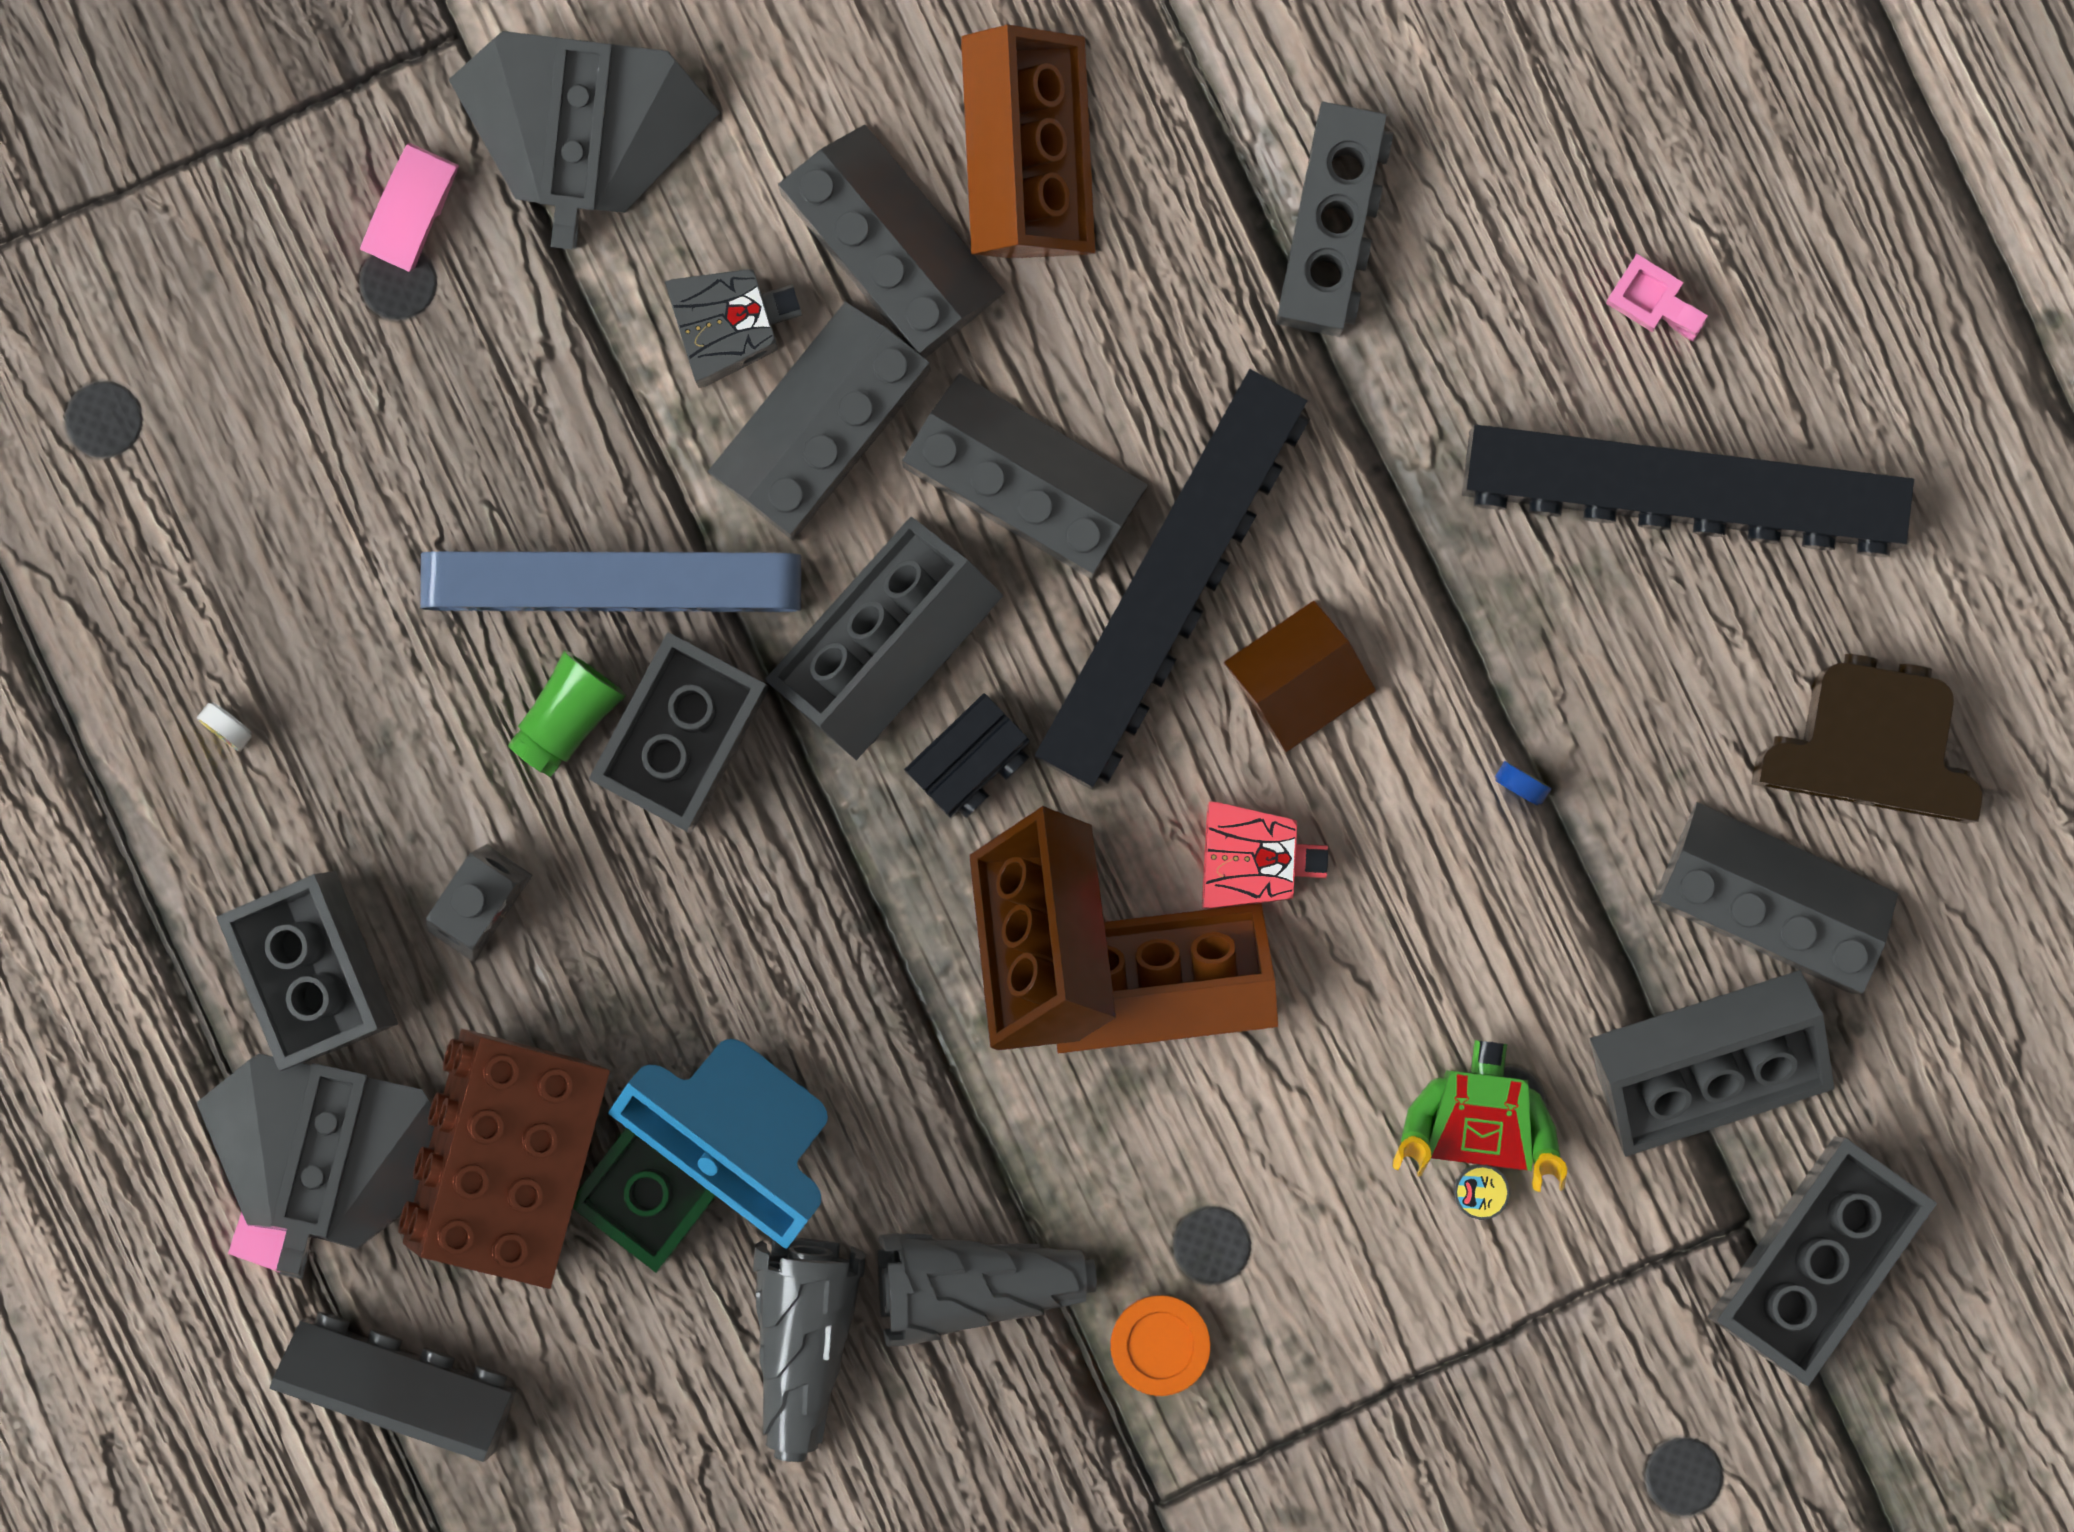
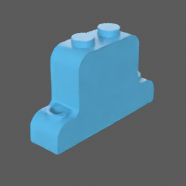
M727 1039L720 1042L694 1075L687 1080L678 1078L661 1066L646 1065L641 1067L628 1082L608 1112L610 1116L786 1250L821 1204L819 1188L813 1180L800 1171L797 1162L826 1125L828 1119L826 1108L806 1088L797 1084L767 1061L760 1053L739 1040Z

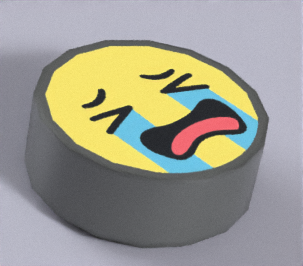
M1478 1164L1469 1166L1459 1174L1455 1180L1453 1194L1454 1201L1460 1211L1471 1218L1485 1220L1494 1218L1504 1210L1508 1204L1510 1190L1508 1181L1503 1173L1495 1167Z

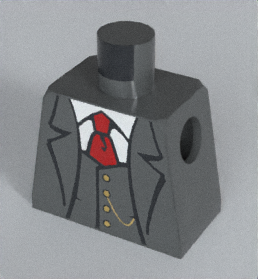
M752 269L664 281L698 388L706 387L778 350L771 325L802 316L793 284L761 294L755 272Z
M487 844L474 850L467 856L426 918L428 932L475 962L533 875Z

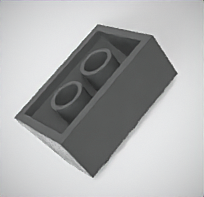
M336 871L310 875L216 917L279 1071L344 1048L398 1025L396 1016Z

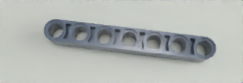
M423 552L421 553L420 609L434 611L795 612L801 610V555L793 553Z

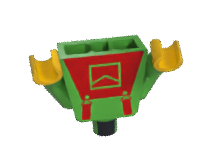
M1474 1040L1471 1073L1446 1070L1444 1077L1431 1080L1409 1106L1401 1144L1392 1161L1393 1168L1399 1170L1404 1157L1414 1158L1419 1164L1418 1177L1423 1175L1431 1158L1532 1171V1164L1534 1163L1532 1187L1537 1192H1541L1543 1175L1550 1174L1555 1176L1559 1180L1560 1191L1565 1188L1567 1176L1566 1163L1560 1158L1556 1126L1540 1093L1529 1088L1528 1080L1504 1077L1507 1044Z

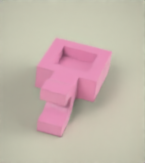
M1638 254L1635 255L1606 302L1607 305L1651 332L1654 331L1660 320L1663 319L1675 331L1692 342L1708 317L1702 311L1676 297L1684 282Z

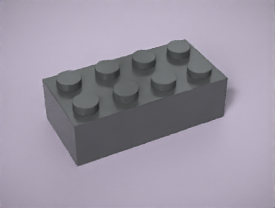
M1834 1136L1707 1317L1793 1379L1809 1387L1937 1203L1847 1138Z

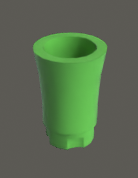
M564 650L547 684L532 708L518 725L521 730L513 737L508 747L530 766L552 777L562 761L568 762L582 741L596 725L627 695L594 667L573 653Z

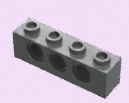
M1324 101L1321 102L1275 324L1340 337L1344 323L1355 324L1361 292L1351 291L1355 270H1366L1372 239L1362 237L1366 216L1376 218L1383 185L1373 184L1377 163L1387 165L1394 132L1384 130L1387 114ZM1341 155H1350L1359 161L1362 174L1352 180L1342 179L1335 174L1332 161ZM1331 208L1345 211L1351 220L1350 229L1339 234L1328 231L1322 224V213ZM1322 261L1334 264L1339 270L1340 281L1332 287L1317 285L1310 274V268L1314 264Z

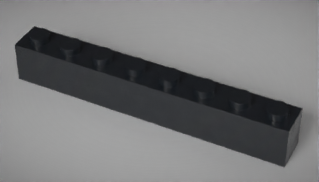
M1252 369L1248 370L1035 753V759L1091 790L1098 779L1106 784L1109 783L1124 756L1115 751L1123 733L1126 731L1135 736L1150 709L1149 706L1141 702L1151 683L1160 688L1163 686L1177 660L1169 655L1168 652L1178 635L1187 640L1189 639L1204 612L1195 606L1198 598L1205 587L1215 592L1230 565V562L1221 558L1231 539L1242 543L1257 514L1248 510L1258 491L1267 496L1269 495L1284 467L1275 462L1284 443L1295 448L1310 421V418L1301 414L1308 400Z
M1474 424L1469 431L1462 496L1475 497L1474 506L1485 509L1506 510L1507 502L1529 504L1528 512L1535 515L1559 517L1562 514V508L1584 511L1583 519L1591 522L1616 523L1617 515L1639 518L1638 526L1648 529L1671 530L1672 522L1693 524L1692 533L1704 536L1725 537L1726 529L1748 531L1747 540L1754 542L1778 544L1781 541L1782 535L1803 538L1802 547L1835 550L1836 542L1857 545V554L1890 557L1891 549L1897 550L1907 545L1914 479Z

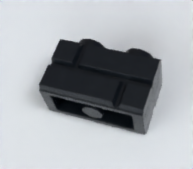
M983 693L920 753L904 771L950 819L958 812L965 818H968L989 798L990 795L983 788L998 773L1007 780L1030 758L1023 751L1030 744V740Z

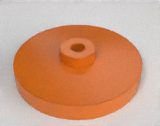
M1152 1295L1135 1301L1118 1317L1111 1334V1356L1119 1375L1137 1391L1153 1396L1173 1395L1189 1388L1202 1375L1210 1356V1336L1204 1320L1191 1305L1173 1296Z

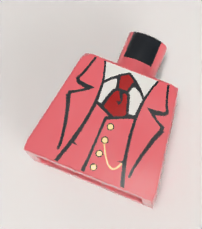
M1208 802L1202 909L1292 899L1294 894V877H1327L1328 845L1296 844L1297 820L1219 802Z

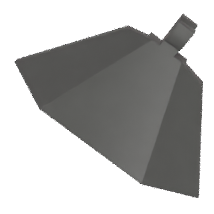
M502 31L448 79L515 199L554 205L555 213L551 247L571 250L577 248L579 209L625 213L721 113L669 51Z
M258 1054L196 1102L247 1225L286 1231L276 1269L282 1276L303 1279L311 1237L358 1250L400 1217L407 1201L414 1202L419 1185V1180L413 1179L416 1158L421 1147L429 1148L434 1126L428 1125L431 1103L422 1089L368 1078L365 1074L312 1063V1065L302 1063L279 1071L273 1056Z

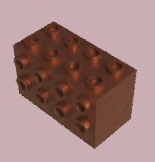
M461 1028L459 1039L452 1038L445 1052L443 1071L449 1072L444 1093L437 1092L430 1107L428 1125L434 1126L429 1148L421 1147L417 1155L413 1179L419 1180V1185L414 1202L407 1201L403 1207L398 1233L405 1235L402 1244L420 1258L551 1289L610 1070L587 1060Z

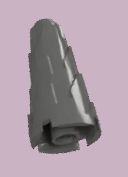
M892 1233L880 1235L878 1240L880 1246L883 1247L877 1253L881 1317H890L891 1328L883 1329L887 1346H905L940 1340V1335L989 1326L992 1322L1045 1315L1044 1310L1086 1302L1087 1293L1096 1292L1094 1259H1084L1082 1250L1040 1248L1039 1244H981L980 1242L970 1240L933 1239L932 1234Z
M795 1238L786 1250L776 1241L772 1240L771 1253L767 1250V1244L763 1240L755 1245L753 1272H757L756 1309L760 1325V1365L763 1373V1435H767L766 1446L775 1450L774 1457L776 1459L788 1462H803L807 1460L809 1452L818 1449V1444H822L831 1392L840 1371L844 1345L854 1317L860 1277H864L866 1254L851 1246L850 1260L839 1258L840 1243Z

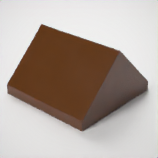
M1314 600L1223 662L1285 753L1376 691L1348 639Z

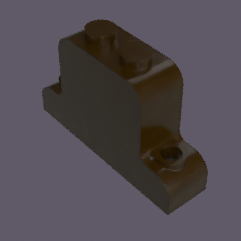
M1845 654L1844 663H1838L1822 670L1814 680L1804 740L1775 736L1773 746L1761 751L1755 761L1751 785L1966 824L1979 822L1983 798L1980 785L1970 777L1971 771L1945 766L1944 764L1954 696L1946 683L1931 678V668L1899 664L1898 672L1877 668L1878 659Z

